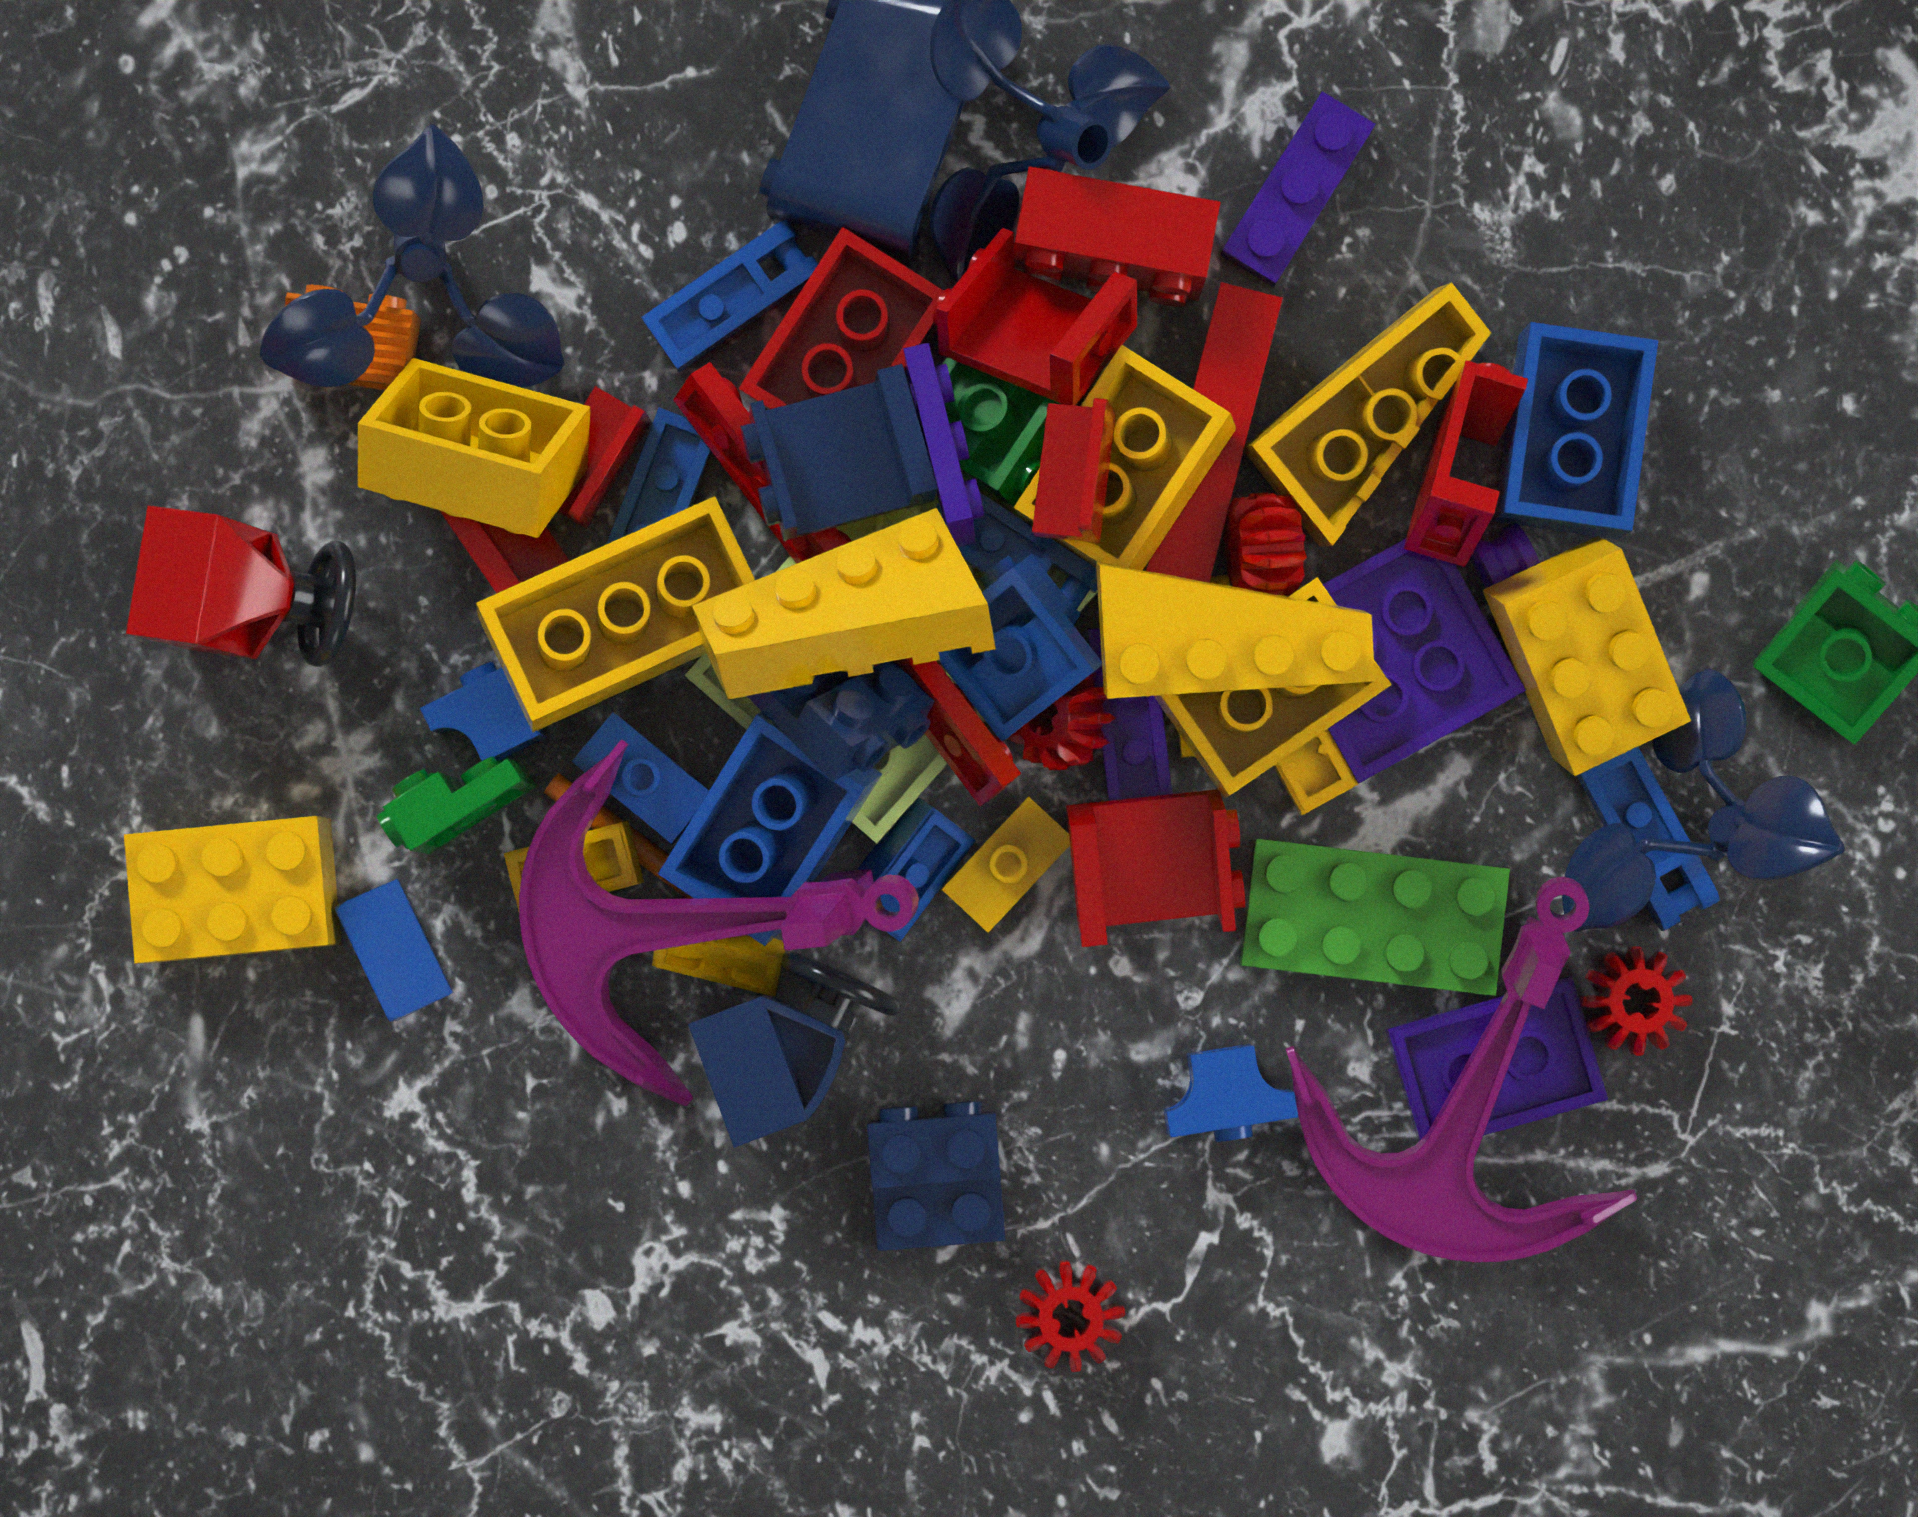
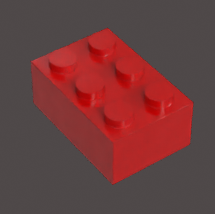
M1029 166L1014 243L1015 267L1025 269L1024 273L1052 284H1060L1062 276L1086 280V288L1097 293L1115 271L1136 279L1137 290L1149 292L1148 300L1166 306L1184 307L1186 306L1187 299L1199 301L1207 279L1221 202Z
M842 227L738 389L743 401L750 404L763 400L765 410H770L875 382L877 370L899 364L903 365L907 379L903 348L930 343L937 332V325L933 321L934 308L944 290Z

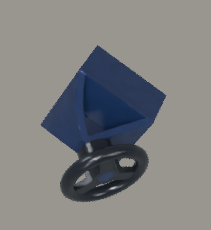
M791 951L783 956L782 964L784 968L813 983L802 1010L773 996L765 995L688 1024L733 1147H738L808 1120L825 1099L835 1080L846 1042L843 1031L848 1033L856 1015L852 1013L855 1004L859 1003L882 1014L895 1016L901 1010L899 999L846 973Z

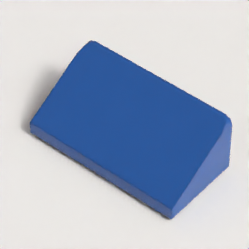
M919 797L881 841L873 847L857 869H871L873 882L885 875H899L909 880L915 887L919 897L918 909L915 915L902 929L887 932L899 942H901L976 841ZM890 894L881 895V903L886 910L890 912L900 911V904L894 896Z
M399 879L388 882L334 907L390 1022L398 1021L454 993Z

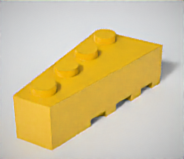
M1452 282L1437 287L1247 442L1243 452L1278 495L1291 496L1297 510L1302 515L1303 527L1319 546H1333L1347 528V523L1361 504L1367 501L1382 481L1380 479L1420 430L1419 427L1437 402L1442 400L1457 380L1465 361L1472 360L1491 332Z
M937 507L692 606L705 651L728 700L813 684L815 675L842 671L847 672L848 677L873 673V665L912 657L913 665L940 660L939 652L971 646L972 654L996 649L988 603Z
M1096 562L1103 687L1107 699L1375 682L1372 615L1365 611Z

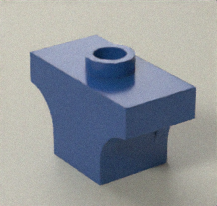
M494 662L483 664L459 677L463 687L420 708L432 732L440 735L452 731L464 733L474 744L481 761L491 756H494L497 761L504 760L548 738L543 728L532 733L502 667L497 669Z
M612 712L572 762L586 772L610 754L620 740L628 743L629 745L623 754L610 794L667 841L674 844L685 831L709 790L645 736L640 734L616 713Z
M1251 1044L1187 1053L1190 1074L1188 1089L1178 1103L1163 1109L1166 1131L1170 1138L1214 1131L1215 1142L1252 1137V1125L1298 1118L1295 1092L1289 1089H1276L1265 1082L1258 1070L1254 1045Z

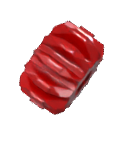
M1266 492L1248 494L1247 497L1233 498L1225 520V534L1222 536L1225 543L1223 558L1227 562V576L1232 582V587L1281 596H1290L1298 590L1305 576L1303 564L1307 558L1304 550L1306 535L1302 531V515L1297 510L1291 496L1275 495V493Z
M1097 672L1090 674L1008 738V740L1015 742V744H1024V760H1029L1031 763H1043L1044 768L1048 767L1049 770H1067L1068 767L1084 766L1094 761L1093 749H1101L1110 743L1102 731L1103 724L1110 723L1116 717L1103 710L1102 704L1107 697L1104 694V687H1095Z
M1629 946L1625 964L1614 952H1608L1603 955V962L1610 974L1609 977L1595 970L1587 972L1585 979L1590 984L1600 988L1599 996L1583 995L1580 997V1005L1589 1008L1599 1007L1601 1013L1590 1018L1586 1023L1590 1032H1598L1611 1025L1605 1037V1047L1617 1050L1627 1037L1630 1054L1642 1056L1646 1049L1647 1037L1657 1049L1663 1050L1669 1046L1668 1036L1662 1026L1665 1025L1676 1031L1685 1030L1687 1022L1672 1012L1674 1006H1691L1692 996L1673 994L1672 988L1681 984L1686 979L1683 970L1676 969L1661 976L1667 964L1668 956L1665 953L1655 952L1645 964L1642 947ZM1631 987L1632 989L1647 991L1649 1002H1641V1005L1647 1007L1643 1014L1625 1011L1623 999H1631L1630 996L1624 994L1627 988Z
M1063 1260L1059 1263L1062 1282L1054 1284L1049 1274L1044 1269H1039L1035 1273V1277L1045 1293L1040 1295L1030 1289L1021 1290L1019 1299L1026 1305L1038 1309V1312H1026L1017 1315L1016 1326L1024 1329L1040 1327L1039 1330L1025 1340L1024 1347L1028 1352H1033L1045 1343H1050L1044 1358V1365L1046 1367L1054 1368L1059 1361L1061 1352L1066 1351L1068 1352V1362L1071 1371L1079 1372L1082 1367L1079 1354L1081 1350L1087 1348L1092 1359L1098 1364L1106 1360L1103 1349L1096 1342L1098 1337L1110 1343L1120 1342L1122 1338L1121 1332L1115 1327L1104 1324V1320L1124 1317L1125 1308L1122 1304L1117 1303L1100 1305V1303L1114 1294L1117 1287L1112 1280H1108L1092 1291L1090 1287L1096 1278L1097 1272L1094 1265L1087 1264L1082 1270L1079 1282L1072 1281L1070 1261ZM1067 1300L1081 1302V1314L1087 1319L1080 1329L1073 1323V1331L1071 1332L1060 1329L1059 1316L1053 1313L1060 1303L1065 1308H1068Z

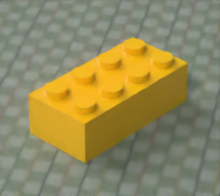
M714 496L477 602L476 606L482 627L533 733L707 654L692 606L755 581V578Z

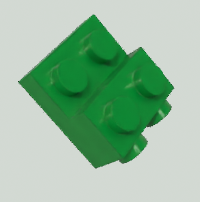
M947 357L943 364L946 363L955 402L944 405L949 423L961 421L969 452V459L959 461L962 476L967 480L976 479L977 485L1014 507L1040 468L1048 403H1061ZM1081 398L1080 401L1076 404V406H1080V405H1081V403L1083 402V399H1082V398Z
M1836 559L1795 607L1793 616L1754 660L1753 667L1855 745L1918 673V605L1910 600H1905L1898 607L1880 593L1886 584L1869 567L1855 560L1848 568Z
M494 756L481 761L461 775L465 783L463 787L456 777L441 772L428 774L425 769H422L392 788L396 798L384 805V810L377 814L376 817L388 838L397 848L403 845L410 851L431 854L531 791L537 785L523 764L508 758L504 761L502 759L497 761Z

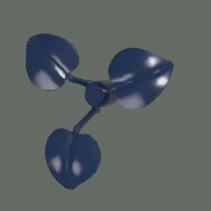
M946 0L937 15L930 39V60L937 81L952 96L970 101L979 97L991 80L1000 89L1038 111L1043 116L1037 126V138L1042 149L1047 154L1046 157L994 164L988 169L986 175L980 170L966 167L951 175L940 187L930 210V229L935 246L953 280L958 282L965 274L971 258L978 249H985L1002 228L1011 230L1019 207V191L1013 182L1001 178L1002 176L1028 172L1029 166L1061 172L1065 162L1086 170L1095 169L1107 159L1111 148L1122 142L1135 129L1147 110L1171 88L1165 77L1149 61L1135 52L1116 45L1104 44L1090 48L1079 57L1069 73L1068 88L1073 101L1069 102L1066 106L1056 107L1012 82L1000 71V69L1006 67L1015 58L1021 43L1022 23L1020 15L1010 0Z
M433 124L427 126L412 144L390 160L381 170L373 188L374 210L383 225L394 233V256L385 260V270L366 308L356 315L353 301L346 293L340 290L320 289L308 292L291 301L275 316L267 327L260 345V358L266 365L301 382L321 387H337L354 381L367 370L375 353L373 337L363 326L373 321L395 276L400 273L405 278L417 283L429 282L436 277L442 280L460 319L468 325V327L455 336L452 342L453 358L463 372L526 388L550 379L559 373L565 365L558 326L548 309L536 299L521 293H503L487 299L480 306L477 316L469 310L452 275V266L446 262L445 240H461L474 231L483 213V193L477 175L467 157L441 129Z
M1704 669V671L1698 672L1689 678L1679 688V692L1691 721L1652 740L1656 757L1665 767L1677 773H1686L1699 765L1701 775L1726 803L1725 807L1718 809L1710 818L1708 833L1711 842L1703 844L1644 838L1636 843L1631 829L1621 823L1606 825L1592 832L1573 853L1564 876L1572 878L1582 885L1587 894L1590 907L1587 919L1574 932L1578 933L1586 929H1602L1620 925L1644 908L1652 895L1656 879L1655 865L1645 855L1650 851L1707 856L1714 861H1719L1726 855L1737 872L1752 880L1760 881L1775 880L1805 872L1845 851L1844 844L1829 819L1822 798L1815 788L1803 779L1785 775L1768 780L1750 794L1745 805L1744 800L1735 796L1716 774L1712 761L1725 760L1736 754L1742 745L1747 725L1746 711L1739 692L1733 683L1720 672ZM1562 895L1564 914L1570 912L1575 903L1567 895Z

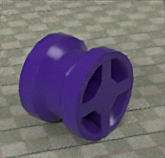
M1516 522L1504 527L1501 530L1500 536L1492 541L1480 539L1470 557L1485 589L1540 563L1530 540Z

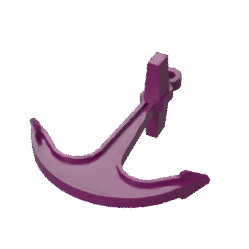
M620 740L610 754L573 782L548 810L534 835L524 863L519 892V919L522 941L529 967L543 998L560 1024L579 1045L595 1059L629 1081L678 1104L688 1106L693 1100L692 1094L666 1060L618 1016L610 1001L608 982L612 968L618 960L636 953L781 929L785 950L827 947L840 936L854 935L865 920L881 931L893 932L902 929L915 915L918 909L919 897L915 887L909 880L899 875H885L873 882L871 869L833 872L818 882H804L791 897L626 899L610 894L597 885L588 872L583 855L585 835L610 794L623 754L629 745L624 740ZM890 894L894 896L900 904V911L890 912L886 910L881 903V895Z
M1552 878L1543 883L1538 890L1535 903L1540 920L1528 916L1525 925L1520 929L1513 950L1501 970L1507 992L1428 1133L1415 1146L1399 1153H1378L1362 1147L1348 1134L1327 1091L1300 1058L1294 1045L1286 1048L1291 1064L1299 1121L1307 1148L1318 1171L1336 1196L1358 1218L1383 1236L1407 1248L1430 1256L1466 1262H1502L1526 1258L1547 1252L1589 1232L1638 1198L1635 1190L1630 1189L1618 1192L1577 1195L1527 1209L1505 1208L1486 1197L1477 1186L1473 1174L1475 1156L1532 1005L1542 1009L1545 1008L1562 972V968L1571 954L1564 933L1572 932L1581 927L1588 917L1590 907L1587 894L1582 885L1572 878ZM1559 895L1571 897L1575 901L1574 907L1567 914H1556L1550 909V904L1555 897Z

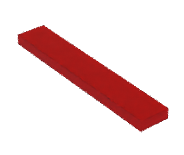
M1223 282L1220 283L1193 390L1230 412L1237 429L1149 560L1146 569L1148 572L1210 582L1283 297Z

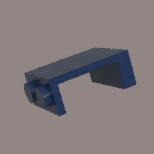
M902 364L877 370L875 382L770 410H765L763 400L750 403V424L740 426L741 434L750 464L762 462L768 486L758 488L759 499L767 526L779 524L783 541L934 501L938 488Z

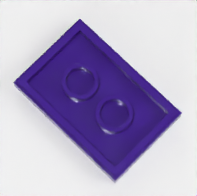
M1572 976L1557 980L1552 995L1549 997L1544 1009L1535 1005L1531 1006L1484 1135L1608 1100ZM1504 995L1386 1029L1418 1142L1428 1133Z

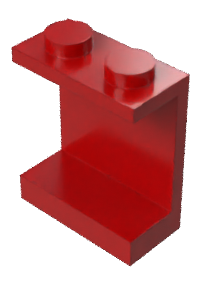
M1002 228L985 249L980 248L975 252L970 260L967 271L952 289H945L938 298L934 308L933 321L937 325L939 354L1061 404L1076 406L1114 357L1120 346L1124 344L1137 327V280L1114 271L1094 298H1087L1016 270L1014 262V234L1012 231Z
M1465 361L1438 416L1404 549L1459 566H1466L1495 513L1500 491L1449 476L1459 436L1496 446L1526 390L1528 378L1511 374L1508 369L1495 363L1477 364Z
M1218 789L1066 805L1077 923L1082 947L1108 945L1106 926L1218 914L1223 932L1236 931L1234 909L1245 908V890L1241 869L1231 870L1229 848L1240 847L1239 821L1236 809L1226 810Z

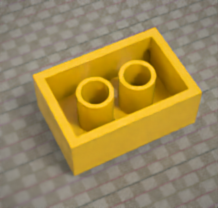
M1121 345L1081 405L1092 407L1094 398L1108 399L1116 414L1100 543L1051 539L1096 567V562L1143 571L1237 428L1230 412ZM1040 468L1014 506V509L1023 521L1033 526Z
M412 358L358 422V487L384 494L394 500H405L444 511L446 514L454 517H465L504 528L506 531L514 534H525L538 538L587 471L590 406Z
M1596 536L1483 590L1518 677L1526 689L1525 694L1550 754L1557 763L1574 776L1691 721L1622 548L1600 536Z
M1318 577L1289 596L1336 605ZM1374 660L1375 682L1157 695L1154 697L1225 799L1392 684Z
M309 816L124 834L134 963H158L342 945L340 919L334 908L338 905L331 818Z

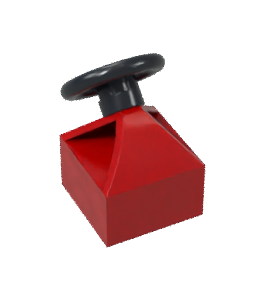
M148 505L126 634L188 650L257 659L281 622L297 624L298 645L303 659L311 666L322 667L336 656L344 642L350 625L356 593V567L352 552L345 543L330 541L317 552L307 574L290 571L278 535L218 514ZM317 628H319V646L317 641Z

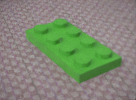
M1254 839L1240 965L1496 996L1510 869Z

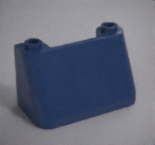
M946 0L828 1L825 18L833 20L826 41L781 161L775 158L769 160L760 184L759 194L768 197V216L781 221L788 220L792 225L833 240L841 228L844 227L899 263L910 267L920 241V235L917 234L924 213L927 214L930 207L933 188L966 100L952 96L943 89L935 77L930 60L932 29L937 15Z

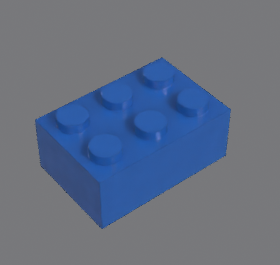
M1530 322L1518 336L1513 374L1528 378L1526 390L1506 426L1497 491H1500L1493 522L1506 524L1516 522L1520 526L1600 536L1619 540L1633 530L1658 340Z
M761 711L754 717L658 874L693 898L791 897L804 882H814L882 776V773L873 767L865 772H861L857 768L832 781ZM781 929L748 935L766 946L781 933Z

